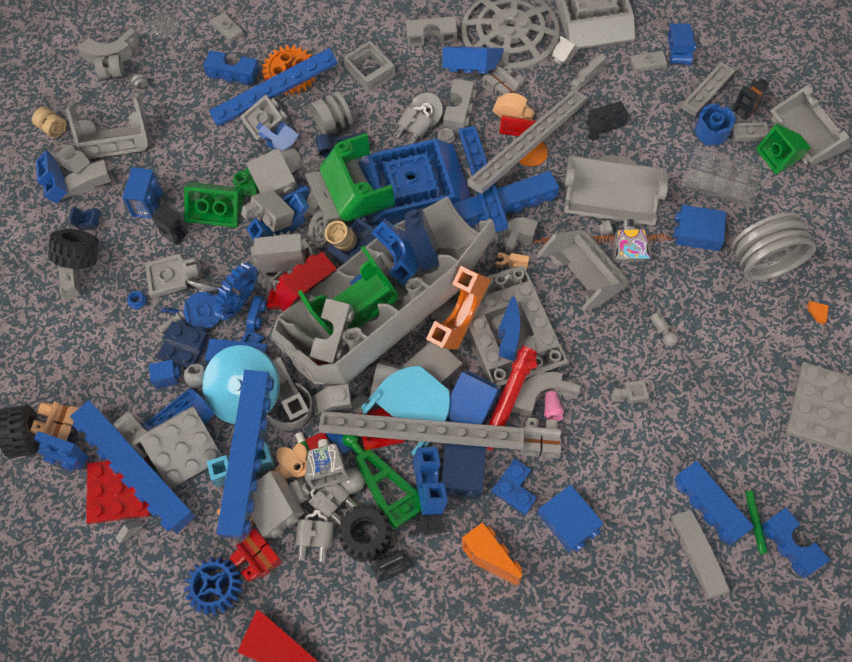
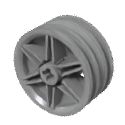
M789 212L770 216L751 225L734 239L731 248L737 261L740 263L745 278L749 281L758 282L784 275L796 269L812 257L816 251V244L812 240L810 233L807 232V227L803 223L801 216L797 213Z

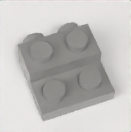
M264 95L240 116L259 143L264 140V138L258 135L260 131L256 129L259 123H262L272 132H275L281 122L286 125L289 124L286 120L288 118L287 114L282 109H278L279 103L274 98L270 99L267 95Z

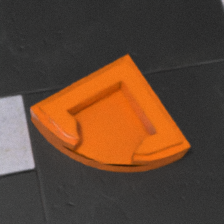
M809 301L807 304L808 311L818 323L824 325L827 321L829 306Z

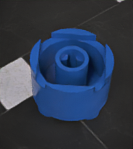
M719 104L705 106L695 125L696 136L707 146L724 143L729 138L734 126V113L726 106L724 108L719 107Z

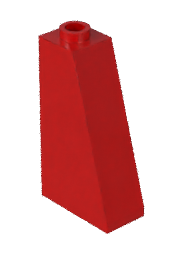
M258 610L237 651L239 654L256 662H318Z

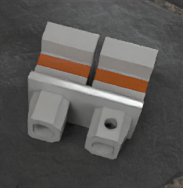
M508 65L503 68L497 66L492 74L487 73L483 76V87L498 99V97L507 93L519 94V89L524 85V78L520 75L513 78V70Z
M528 418L526 427L524 426V445L521 455L539 457L541 447V457L559 459L561 454V430L558 429L557 420H546V428H538V419Z

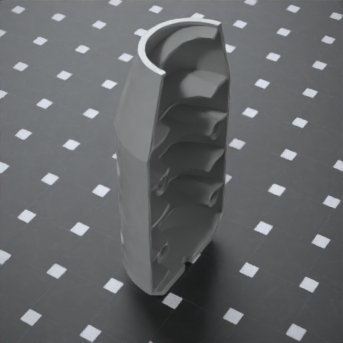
M448 197L423 209L439 247V266L422 271L419 265L416 273L404 285L389 273L394 265V259L390 251L377 238L368 244L365 248L397 291L398 299L393 305L379 303L378 309L380 314L360 328L347 329L344 335L346 342L343 341L341 348L343 356L336 363L317 366L311 360L310 353L315 337L327 339L330 335L309 313L301 298L277 316L271 337L285 355L288 354L292 359L293 365L312 383L331 386L348 384L369 364L383 355L425 320L428 315L437 310L460 290V288L452 285L460 266L473 270L495 236L493 220L480 221V232L478 233L461 218ZM405 220L394 225V227L398 231L402 229L405 232ZM362 250L359 251L305 295L310 301L319 295H326L332 300L351 286L349 282L360 275L359 269L368 258Z

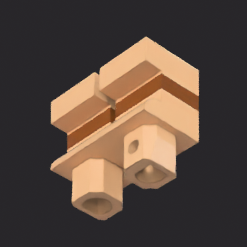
M55 401L53 404L41 402L36 414L45 416L47 419L45 423L34 420L30 432L37 434L39 431L67 441L74 422L70 415L77 411L78 408L60 405Z

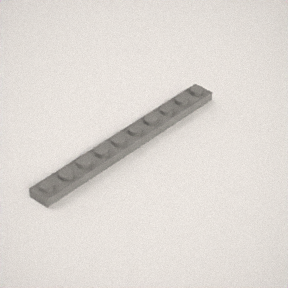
M573 90L468 179L467 186L481 194L485 192L586 104L588 97Z
M322 411L319 423L320 433L523 450L524 428L326 411Z

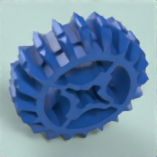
M210 556L209 563L202 559V566L194 564L196 571H188V574L192 577L191 579H185V582L190 586H186L184 591L189 593L185 598L188 601L192 600L190 606L192 608L196 607L198 613L204 610V614L208 616L212 610V614L216 616L218 615V608L222 613L226 612L225 605L233 608V604L230 601L232 599L235 601L239 600L235 593H242V589L237 586L243 584V581L237 579L241 576V572L235 571L237 566L235 564L230 565L231 561L229 559L223 562V558L219 556L215 562V558ZM214 569L223 570L221 574L218 573L215 576L207 574L208 571ZM229 577V588L227 593L225 594L223 591V585L227 581L226 579ZM202 578L204 585L198 594V583ZM212 582L217 586L215 589H212L210 585ZM212 595H217L220 600L215 602L203 601L206 597L209 598Z

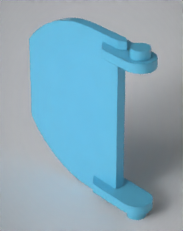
M412 366L398 370L387 377L368 399L370 403L365 402L361 409L363 410L362 413L366 415L374 404L377 403L393 417L445 422L449 411L450 394L449 389L421 366ZM420 441L411 454L414 456L417 448H421L422 445L426 447L429 442Z

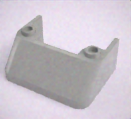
M137 93L133 98L136 111L132 112L129 116L130 126L101 131L96 130L93 121L89 119L79 120L75 103H71L65 110L77 151H82L87 159H94L145 150L149 139L147 117L141 93Z
M583 230L554 234L537 254L539 258L550 256L552 262L556 265H567L586 287L588 292L585 294L586 303L581 308L583 311L600 307L628 284V279L595 240Z

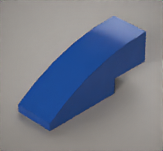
M46 150L36 160L37 183L44 186V197L57 204L68 193L67 185L58 164L50 152Z
M512 296L499 326L498 338L503 339L499 349V357L514 361L520 335V314L516 298Z

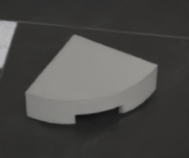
M136 520L124 524L116 536L119 544L136 534L144 526L143 522Z

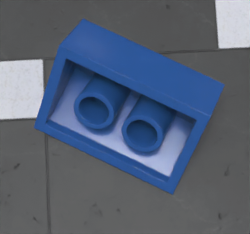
M443 47L442 68H449V72H459V69H463L465 73H473L474 70H478V73H488V70H495L504 52V48Z
M189 388L143 424V426L149 431L192 406L196 409L202 422L206 424L210 421L214 412L199 394Z

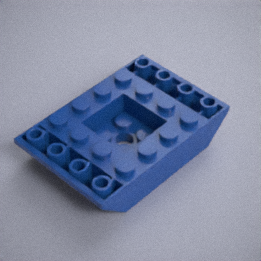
M439 139L371 153L358 162L373 191L389 185L393 187L395 205L377 211L374 214L366 215L365 219L370 222L369 226H378L384 219L389 223L405 220L404 215L409 211L425 209L445 197H448L452 204L471 198L454 145ZM408 175H414L416 178L413 180H409L406 177Z

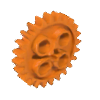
M286 45V49L280 46V51L274 49V55L269 53V59L265 58V64H263L264 80L266 81L312 57V54H308L307 49L302 52L301 46L295 49V45L291 49H289L288 45ZM315 77L284 92L285 96H287L288 92H291L292 96H294V91L301 94V89L307 91L306 86L312 87L311 82H315Z

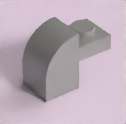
M515 218L509 221L508 229L504 230L505 240L503 247L506 248L505 254L511 255L514 252L517 241L532 245L538 221L528 218Z
M127 411L112 425L144 459L148 454L139 441L138 436L147 431Z

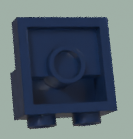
M178 320V322L172 321L164 335L165 342L157 358L162 361L173 360L176 366L185 369L192 364H197L209 340L206 330L200 326H195V328L188 327V323L182 320Z

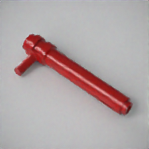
M522 346L521 350H518L517 360L513 361L511 366L513 369L488 425L506 426L527 375H530L532 369L537 367V351L526 346ZM486 447V449L491 450V451H493V448H495V447Z

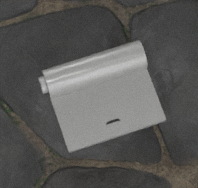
M356 159L345 162V166L354 184L360 182L368 183ZM321 172L306 173L305 177L326 221L341 220L321 176Z

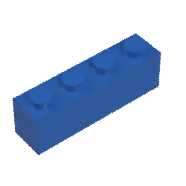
M697 460L680 472L674 479L677 489L682 493L685 492L690 498V504L702 512L704 515L703 519L709 526H713L718 531L717 535L722 542L728 543L731 546L754 527Z

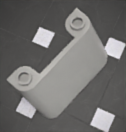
M808 85L771 109L772 117H770V120L774 125L779 124L801 134L811 147L801 158V161L805 166L807 164L813 166L845 152L851 146L850 137L845 131L842 132L840 127H836L820 107L819 101L811 96L813 91Z

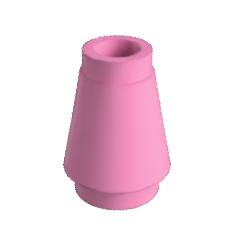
M550 391L545 394L544 416L547 420H557L558 422L563 419L564 411L557 393Z

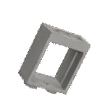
M371 41L343 57L345 69L368 93L395 77V65ZM371 56L381 68L365 77L355 66Z

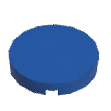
M208 292L192 294L184 304L183 314L186 321L193 327L200 326L204 329L213 327L220 320L219 317L215 316L213 313L214 309H212L215 305L213 301L217 298Z

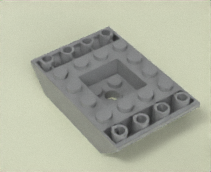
M555 0L566 39L575 44L579 49L635 41L634 14L629 0Z
M524 265L487 276L491 281L467 329V334L486 380L500 387L505 386L513 369L511 367L513 361L499 357V349L503 339L498 338L499 326L512 296L516 298L520 314V335L517 352L519 349L521 350L522 346L537 351V367L532 369L530 375H527L526 378L568 364ZM460 290L454 295L456 303L459 298Z

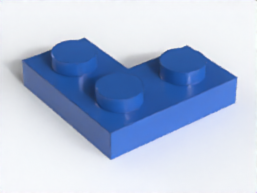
M514 458L491 490V493L526 515L537 500L536 496L521 487L531 469Z

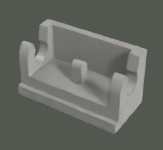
M58 266L61 287L59 290L62 300L81 296L78 269Z

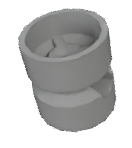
M119 54L110 55L108 58L105 56L95 57V70L100 80L109 79L111 75L114 78L124 77V65Z

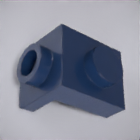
M73 207L71 208L68 223L82 231L95 228L99 223L101 211L93 208L82 212L78 208Z

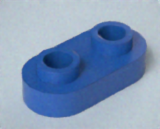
M255 295L246 323V328L249 331L256 332L257 328H261L262 311L265 312L267 308V301H265L264 296Z

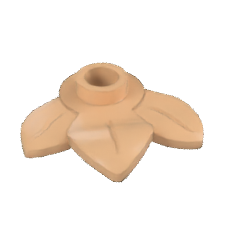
M298 442L293 450L287 447L278 448L276 458L280 464L273 471L281 472L285 480L293 476L295 478L304 477L308 454L306 447ZM301 464V468L296 470V466Z

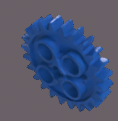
M246 262L245 264L242 263L241 266L237 265L236 270L232 269L231 275L228 274L226 281H222L223 285L218 288L219 293L215 295L217 299L213 301L215 305L212 307L215 316L226 321L227 319L230 320L231 317H235L236 312H240L245 302H248L249 296L253 294L251 292L256 288L255 284L258 282L256 279L259 276L256 267ZM234 288L235 290L240 292V295L236 294L231 289Z

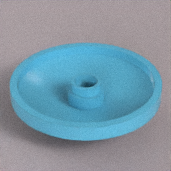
M236 345L223 349L212 358L203 376L205 401L214 414L227 423L235 424L244 370L269 372L272 379H274L273 391L269 392L271 406L270 410L266 411V415L272 410L278 399L280 378L277 368L267 354L255 347Z

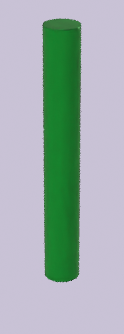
M747 491L745 495L752 525L754 526L753 530L759 555L768 554L754 492Z

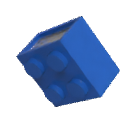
M132 167L122 199L132 217L152 219L151 216L159 208L158 201L163 196V188L160 186L158 178L152 169Z

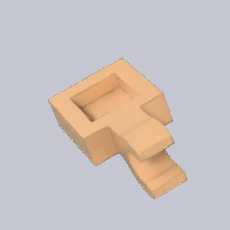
M502 252L498 253L497 258L503 261H496L495 267L504 268L509 265V268H515L524 265L527 271L529 256L511 253V255H506Z

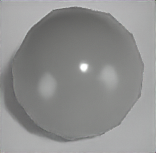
M192 364L186 368L184 372L186 384L192 388L203 387V376L206 367L201 364Z
M354 468L348 469L347 472L350 480L340 482V484L352 495L363 489L365 479L359 470Z

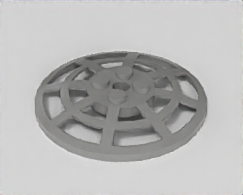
M479 0L466 12L462 21L461 35L465 46L482 47L486 45L487 47L504 48L501 62L499 61L497 66L503 68L508 65L514 71L533 67L547 59L557 46L560 27L554 12L541 0H531L541 5V7L537 8L522 0H499L495 2ZM511 3L510 8L502 10L497 5ZM480 4L486 6L480 12L477 19L468 20L470 13ZM521 4L531 10L523 12L517 9V6ZM490 9L496 13L492 19L483 18ZM548 11L552 16L555 30L545 27L542 12ZM537 15L540 25L532 24L529 17ZM476 25L477 34L481 40L475 45H472L469 41L466 26ZM481 25H491V32L485 36ZM530 30L539 32L533 41H530L527 37ZM544 33L553 36L549 47L540 54L535 46L541 41ZM495 37L499 41L504 42V46L496 45L490 40ZM522 41L525 44L521 47L510 48L511 43ZM529 50L534 57L523 62L508 63L509 54Z

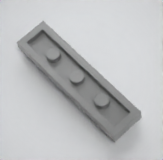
M720 62L682 103L681 108L696 117L734 75L735 70Z

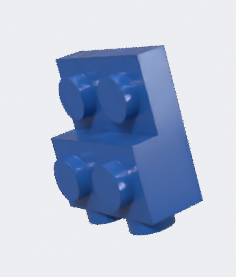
M39 431L34 438L40 443L38 453L44 457V462L55 465V463L62 464L61 467L68 471H73V469L82 470L88 456L74 443Z

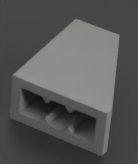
M348 384L329 386L312 396L314 416H320L322 411L338 413L353 411L352 395Z

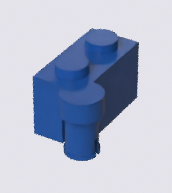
M670 23L667 36L670 64L691 66L693 52L696 51V41H694V31L691 29V24Z

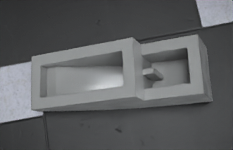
M61 144L50 153L57 163L76 174L90 163L82 151H76L69 144Z
M101 160L87 165L77 174L72 173L64 178L68 193L62 199L96 190L95 186L111 182L109 169L105 161Z

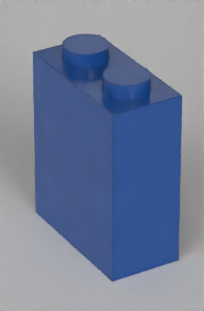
M682 205L680 211H676L674 222H677V227H674L673 238H676L675 245L720 251L724 244L726 211Z
M469 370L462 371L450 396L449 411L446 419L449 422L484 425L502 387Z
M571 484L540 507L537 515L568 553L573 550L575 552L581 550L586 545L584 541L589 537L592 540L601 534L602 531L600 529L604 524Z

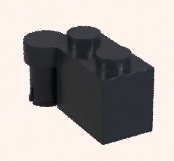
M622 101L589 111L587 119L590 131L588 134L589 139L595 140L596 138L598 140L599 134L626 125L628 112Z

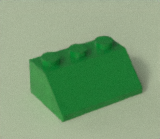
M195 182L189 183L184 186V222L237 228L243 207L244 188Z

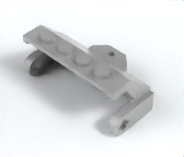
M569 155L565 178L567 193L564 213L577 214L580 217L591 216L597 219H612L616 222L634 219L635 225L647 224L655 226L658 199L665 200L667 194V169L637 165L633 160L621 156L606 155L599 159Z

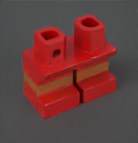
M253 529L242 543L240 542L235 545L237 550L229 557L237 567L246 560L248 561L250 566L241 572L248 582L255 580L259 576L263 578L283 563L256 529Z

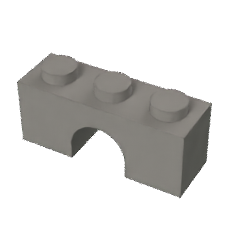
M455 17L406 21L408 47L424 45V38L430 34L437 35L440 38V44L456 43L457 28Z
M454 79L450 102L457 103L459 106L446 107L443 128H450L452 131L459 132L458 129L469 126L470 117H468V113H472L473 103L471 101L475 100L477 92L474 89V82Z
M326 298L321 318L332 322L334 331L327 339L315 337L310 357L333 364L343 356L341 348L343 341L346 342L344 335L347 332L349 322H352L354 318V311L350 304Z

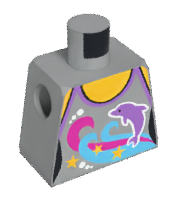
M634 219L624 220V230H618L615 233L612 261H648L651 259L645 230L635 229Z

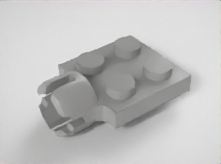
M181 254L145 263L151 298L188 289L187 279H198L203 275L202 272H199L202 270V267L197 257L183 259Z

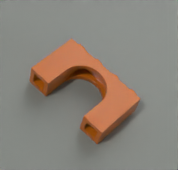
M460 266L452 285L460 288L457 304L451 315L444 322L434 321L426 339L442 348L458 350L491 279Z

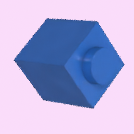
M173 360L149 364L150 382L155 389L179 385L178 378L181 377L180 367L176 366Z

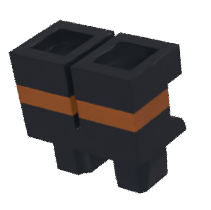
M763 78L758 81L753 79L749 88L744 86L737 97L732 111L746 120L759 108L768 89L769 82Z

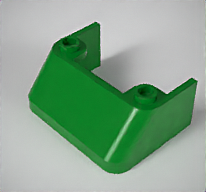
M367 133L338 142L320 166L321 176L339 217L344 221H351L395 205L392 185L373 191L372 186L367 182L354 184L345 166V162L370 154Z
M362 246L361 249L368 260L359 269L363 278L332 299L350 304L353 307L354 318L352 322H349L347 329L360 328L380 314L378 309L379 303L393 305L398 299L397 291L365 246ZM300 290L298 293L309 313L331 336L334 331L332 322L321 318L326 298L329 299V297L319 295L310 301Z

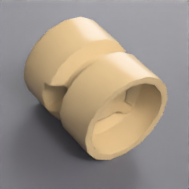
M40 107L32 116L33 124L51 138H58L66 129V121L48 107Z
M333 221L326 227L325 238L333 246L343 252L354 248L357 242V235L345 223Z

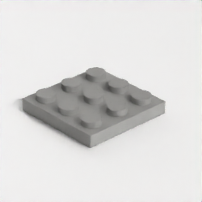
M194 406L138 436L139 441L163 481L170 489L208 468L206 461L222 457Z

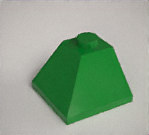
M775 124L757 146L756 150L775 175L801 160L811 147L801 134Z

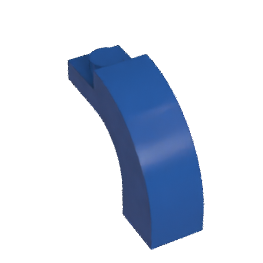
M295 193L288 203V206L294 211L291 226L273 232L264 221H259L255 217L247 228L253 242L254 238L274 236L273 233L278 236L281 231L283 234H287L288 230L291 233L301 226L306 220L304 214L309 208L302 193Z
M384 219L371 234L392 254L394 265L389 273L404 285L416 273L419 263L406 233L402 229L398 231L391 223Z

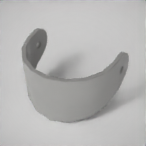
M296 382L294 386L307 397L310 403V408L306 415L300 420L291 423L280 422L266 415L270 423L284 431H293L301 428L312 415L313 405L310 393Z

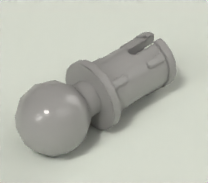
M661 312L653 314L650 320L657 328L658 335L663 334V343L669 347L674 346L678 341V337L674 332L669 331L672 328L671 325L667 324Z

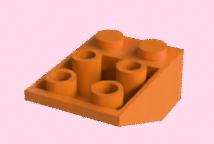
M482 522L462 537L461 547L475 565L516 586L520 584L523 576L521 566L517 561L512 562L508 556V549L503 543L499 544L494 538L496 534L490 526L486 527Z

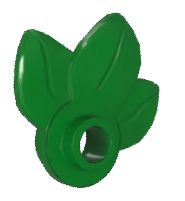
M246 168L244 172L239 171L235 173L233 177L234 186L244 188L245 196L252 197L257 195L256 190L259 189L249 169Z

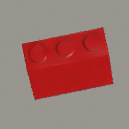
M323 252L318 255L312 254L306 259L305 264L299 263L292 269L293 272L290 274L286 272L278 279L280 282L275 289L282 311H285L301 298L298 293L300 290L304 294L308 293L337 269Z

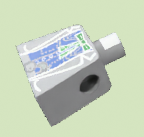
M327 439L319 440L318 448L310 450L307 455L305 479L312 490L350 480L337 445L330 444V441Z

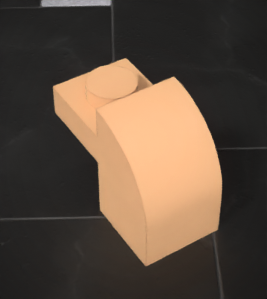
M507 93L498 97L492 110L500 118L502 115L532 119L535 114L526 105L528 99L515 93Z

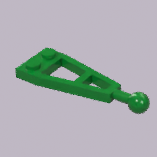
M343 435V444L346 447H351L358 455L355 461L379 509L382 510V515L386 514L388 522H390L394 530L422 512L419 494L410 484L370 449L364 451L358 443V436ZM369 460L380 472L372 476L365 461ZM387 477L407 494L389 507L377 486L378 482Z

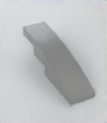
M689 510L673 515L671 517L672 523L680 535V542L690 559V566L707 597L711 599L729 593V588L720 566L692 511Z

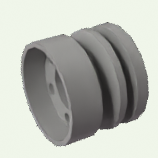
M338 91L333 92L332 96L327 95L326 103L322 99L310 103L312 116L322 134L332 135L336 133V125L340 129H344L345 125L349 127L353 124L350 109Z

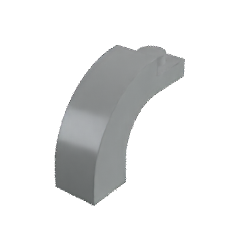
M130 28L115 42L101 44L88 37L77 49L81 57L94 64L95 57L105 56L108 58L110 55L117 54L121 56L122 61H125L133 55L131 49L137 46L139 38L136 31Z
M279 357L273 360L280 378L278 399L287 416L292 420L309 410Z
M545 372L537 374L523 384L512 412L531 417L536 401L547 392L554 391L559 395L577 399L581 385H577L570 380L562 381L563 373Z

